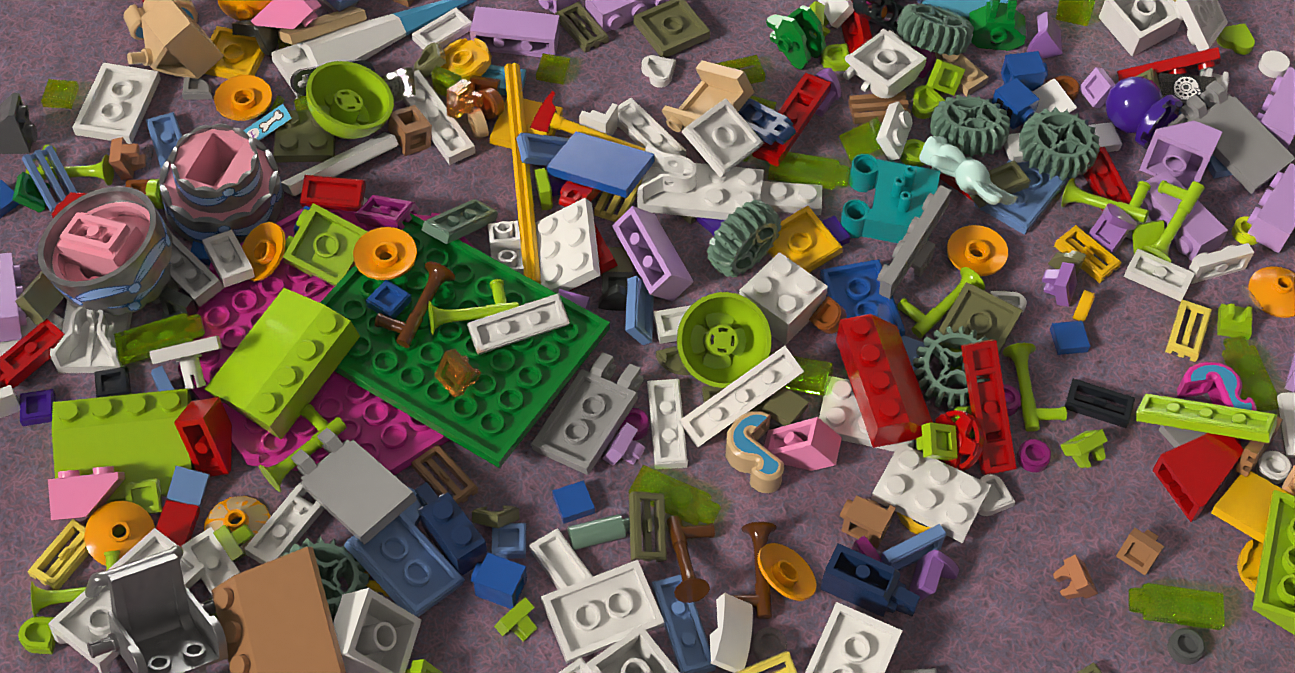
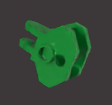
M990 0V2H986V6L971 11L968 17V21L974 27L971 43L981 49L1006 51L1024 45L1026 22L1025 16L1016 10L1017 0H1008L1007 3H1000V0Z
M802 5L787 17L774 14L766 20L767 26L774 30L769 35L771 42L777 44L779 51L783 52L790 63L797 69H804L811 57L819 58L826 48L822 24L810 7Z

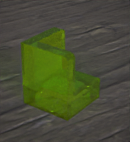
M1059 0L1055 19L1088 27L1095 0Z
M878 117L839 135L850 161H853L857 155L870 154L881 149L876 141L881 127Z

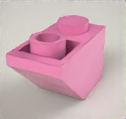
M114 466L93 468L92 475L80 476L79 470L58 472V478L48 479L51 520L91 517L125 480V473L114 472Z

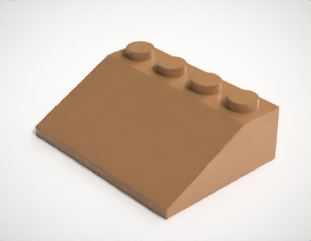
M313 547L302 548L238 573L211 590L218 621L226 637L227 659L231 673H346Z

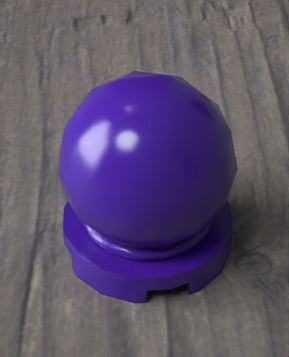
M1128 77L1120 80L1110 89L1105 101L1109 121L1118 130L1125 133H1136V143L1145 149H1148L1155 130L1168 127L1169 123L1176 120L1178 115L1174 111L1176 107L1181 108L1183 105L1182 101L1172 94L1163 98L1160 88L1152 80L1144 77Z

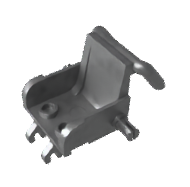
M173 546L168 550L91 575L85 589L86 597H97L102 586L107 585L110 590L112 611L108 612L111 633L106 638L87 644L91 658L110 651H118L133 673H191L193 671L194 673H207L206 666L228 658L227 642L223 628L214 615L209 616L216 613L213 598L199 603L184 584L180 566L183 549L180 546Z

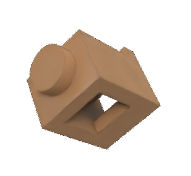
M416 105L391 113L388 131L395 135L398 144L402 147L404 156L431 147L432 125Z
M856 495L853 501L847 499L842 508L840 517L844 521L841 531L857 539L865 536L872 546L878 549L892 523L896 507L889 505L886 510L876 501L864 499Z

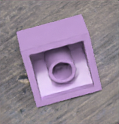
M1189 121L1156 129L1139 170L1153 176L1168 170L1188 190L1193 181L1200 182L1222 131L1197 121Z

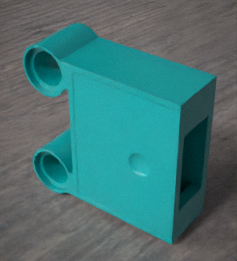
M869 154L857 155L852 161L849 184L854 190L859 192H867L876 188L872 209H870L864 201L857 199L849 200L843 206L840 224L850 235V238L862 236L898 243L906 235L914 217L920 218L924 212L922 207L927 196L930 193H936L940 171L879 160Z

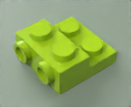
M313 203L309 210L304 209L296 223L299 229L295 236H289L286 239L283 260L285 263L310 276L314 275L336 286L351 269L354 263L353 250L355 244L367 231Z

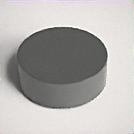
M1181 628L1171 635L1167 648L1175 661L1191 665L1198 662L1204 654L1205 642L1196 631L1189 628Z

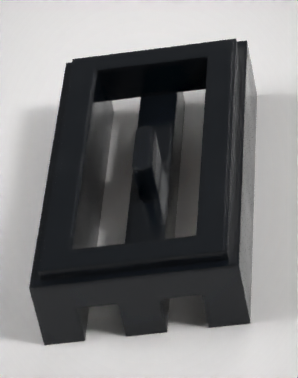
M1073 378L1064 407H1066V410L1127 428L1135 397ZM1076 391L1095 396V398H1090L1076 393ZM1107 400H1108V401H1111V402H1114V403H1117V404H1120V405H1124V406H1126V408H1122V407H1119V406H1116V405L1107 403Z

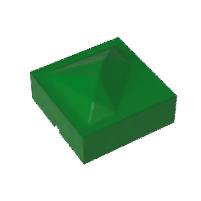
M25 172L18 175L12 200L32 210L42 212L46 207V203L31 175ZM45 182L46 186H47L48 189H49V188H50V184H48V183Z

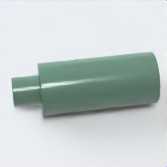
M617 514L568 526V537L572 549L578 550L626 538L625 532L630 531V518L622 519L621 515Z

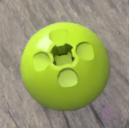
M348 61L325 63L311 73L307 82L306 100L309 111L317 124L334 136L346 139H358L369 136L378 131L387 122L393 111L394 98L387 83L377 73L360 64Z
M730 292L713 293L697 300L684 313L677 330V350L684 367L693 377L709 386L726 388L769 357L771 330L764 313L748 298Z

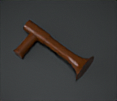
M427 262L425 264V268L429 272L428 282L406 322L379 313L375 319V327H382L400 333L396 342L402 347L409 348L423 322L429 301L432 302L436 292L444 282L455 280L454 273L444 265L436 262Z
M671 516L667 519V526L682 578L681 583L675 588L674 595L678 601L683 603L697 602L708 594L710 586L706 580L697 578L694 573L687 548V539L714 538L715 527L713 523L683 526L679 516Z
M752 522L744 525L741 529L751 537L753 542L756 578L755 594L731 596L752 604V607L756 608L757 619L772 618L770 584L764 578L759 568L758 553L767 544L769 534L774 532L777 527L770 522Z

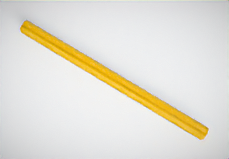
M508 63L505 65L504 70L522 263L524 266L523 274L541 284L530 164L522 163L516 140L521 132L527 133L521 71L519 64Z

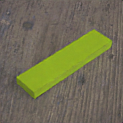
M1145 394L1136 412V421L1269 443L1277 425V415Z

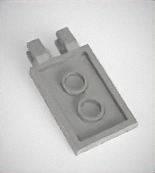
M1214 80L1207 85L1206 90L1200 95L1204 102L1195 94L1185 102L1186 105L1180 111L1189 121H1197L1222 131L1213 155L1252 194L1276 176L1278 171L1281 172L1295 160V157L1235 96L1232 97L1230 94L1227 96L1226 89Z
M602 352L592 365L590 372L583 369L580 370L531 443L533 450L589 475L638 400L637 391L644 380L643 376L640 375L641 368L629 363L616 384L610 381L617 369L616 365L612 364L614 357Z
M328 428L317 435L318 439L324 443L322 445L324 450L329 453L318 464L302 449L291 457L292 461L298 465V471L303 475L301 477V484L304 489L364 545L417 500L413 491L358 443L348 439L342 443L337 435Z

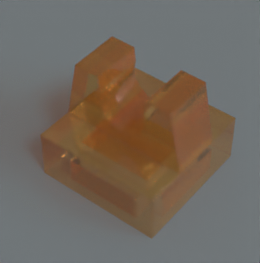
M462 79L447 89V116L457 119L465 113H473L474 106H483V94L473 90V82Z
M456 349L445 351L434 375L453 397L463 395L466 388L476 383L481 374L479 369H473L468 363L469 359L465 355L461 356Z

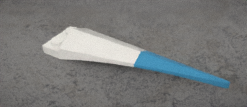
M441 0L360 22L273 51L272 61L291 87V76L299 69L321 66L334 61L366 60L452 9H459L476 0ZM302 75V81L298 82V86L304 87L306 90L308 78ZM294 92L297 97L302 96Z

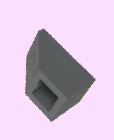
M12 93L0 104V154H30L32 142L37 140V129L34 124H31L28 106L23 104L20 94Z

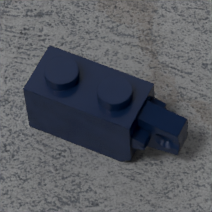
M427 482L416 488V498L422 506L418 509L422 526L449 563L461 576L475 568L478 562L483 563L487 555L486 541L450 493L447 492L437 496Z
M837 543L824 571L820 590L881 617H884L886 612L894 613L895 610L913 616L920 601L919 595L905 589L906 585L899 581L901 574L896 568Z

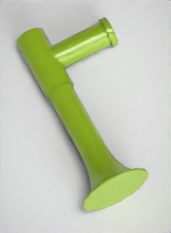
M107 154L97 164L64 167L69 178L97 177L103 179L108 186L113 183L114 169L109 163L110 156ZM45 157V159H46L47 163L49 164V166H50V168H51L53 174L55 175L56 179L58 180L59 178H58L56 172L54 171L53 167L51 166L50 161L48 160L47 157ZM39 164L37 169L43 180H48Z
M1071 178L1063 193L1062 207L1071 202H1079L1104 209L1108 203H1111L1121 208L1135 221L1145 223L1149 210L1140 207L1151 185L1145 181H1139L1130 204L1083 191L1075 184V179Z
M1165 180L1161 181L1158 192L1177 198L1181 202L1158 241L1151 246H1143L1145 252L1170 263L1172 262L1168 255L1169 247L1185 218L1190 214L1205 189L1202 184L1193 181L1188 190Z
M968 267L961 268L960 275L962 279L960 283L926 315L908 302L906 298H903L898 303L897 309L916 322L911 329L913 334L918 338H922L951 309L966 282L985 291V284L982 278L974 270Z
M494 279L490 282V288L493 292L495 304L463 309H440L433 306L429 301L428 312L431 333L434 334L435 329L445 323L481 319L518 307L519 304L518 302L507 303L503 280Z
M1023 342L1007 346L1003 350V355L1011 358L1015 364L1025 430L1027 432H1034L1040 429L1039 420L1066 421L1067 410L1066 407H1036L1028 367L1029 355L1036 350L1034 344Z
M311 404L302 409L301 415L318 432L278 464L270 467L258 465L264 477L278 492H282L281 483L285 476L297 466L291 457L300 449L310 456L317 449L322 448L324 443L318 439L317 435L326 428L339 435L347 428L341 418L336 417L328 423Z
M120 551L104 552L106 571L119 560ZM32 581L31 605L34 618L41 609L47 606L73 602L85 591L86 587L45 590L35 586Z

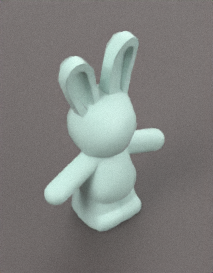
M930 136L925 142L920 154V161L932 166L933 170L940 171V174L943 173L955 177L957 185L965 193L979 195L988 204L997 205L998 203L1012 205L1016 202L1017 196L1000 189L991 182L990 174L985 165L971 157L965 158L959 148L947 144L946 138Z

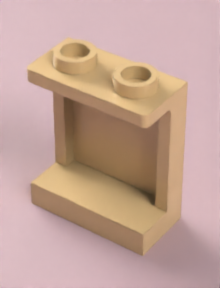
M702 60L695 68L702 80L678 109L666 105L662 109L667 119V125L675 132H682L685 127L725 98L738 112L754 93L745 72Z

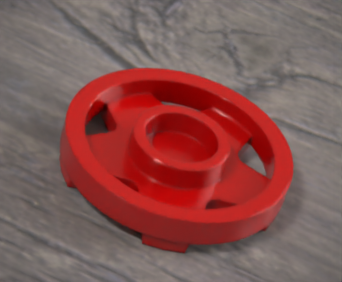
M953 410L941 414L935 419V423L956 426L958 458L949 461L937 460L960 471H965L972 467L981 455L984 445V434L981 424L972 414L964 411ZM961 416V417L954 423V421L952 420V418ZM972 427L975 432V440L970 437ZM963 455H970L965 462L960 464Z

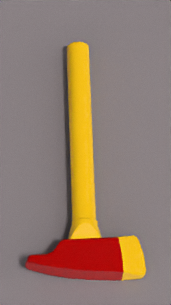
M554 91L546 97L528 130L530 134L547 136L550 129L563 130L571 134L577 131L645 151V148L564 119V117L557 113L556 107L553 104L556 97Z

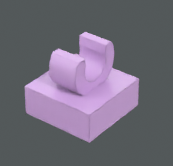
M1095 67L1080 85V91L1092 107L1100 109L1105 104L1110 89L1116 84L1103 68Z
M626 423L616 434L602 459L614 465L622 457L624 461L634 465L645 450L642 444L632 440L638 429Z

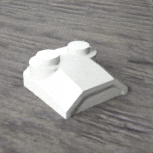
M884 28L853 53L845 56V61L871 83V92L875 96L885 99L894 97L914 82L925 67L927 59Z

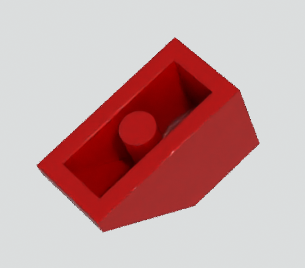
M220 397L191 401L175 420L174 424L196 471L210 474V477L229 474L231 471L232 424Z

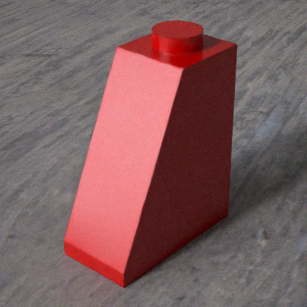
M1206 433L1161 454L1153 468V472L1189 521L1193 522L1199 517L1234 469L1244 449L1238 438Z

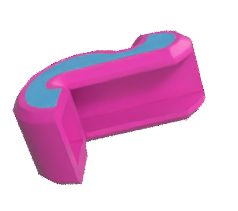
M1203 362L1193 365L1187 370L1177 388L1178 398L1208 393L1212 404L1257 411L1252 398L1248 397L1246 400L1240 398L1243 386L1240 376L1231 367L1220 362Z

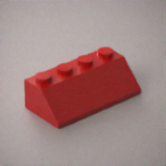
M872 314L840 319L836 343L872 447L916 440L917 437H921V425L933 422L898 327Z

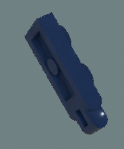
M751 98L738 111L760 139L770 145L775 141L784 145L796 134L793 123L788 117Z

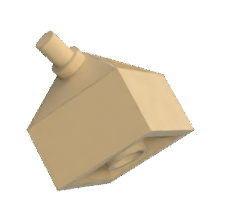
M160 0L141 17L145 48L141 52L127 54L129 64L143 63L144 66H150L153 70L165 74L199 79L224 57L204 30L174 0Z

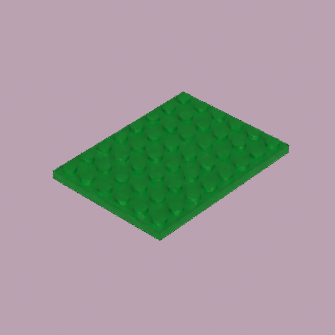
M411 213L412 219L409 222L402 221L405 226L402 230L408 233L416 244L417 258L407 273L398 278L388 280L411 294L412 301L395 318L396 320L406 322L410 313L413 312L428 282L429 272L425 268L427 262H436L444 265L455 275L454 281H446L440 286L431 302L433 306L440 309H463L495 304L493 292L490 288V282L494 279L503 280L507 303L518 302L519 306L557 294L459 239L448 244L441 242L422 231L424 220ZM356 265L347 272L320 302L350 320L360 335L359 339L334 370L336 373L498 468H501L610 330V322L560 295L570 322L567 326L477 355L467 324L478 319L445 323L437 327L434 334H432L427 309L423 322L410 347L405 348L396 342L400 333L382 327H375V319L378 313L366 305V299L385 280H376L365 276L358 270Z

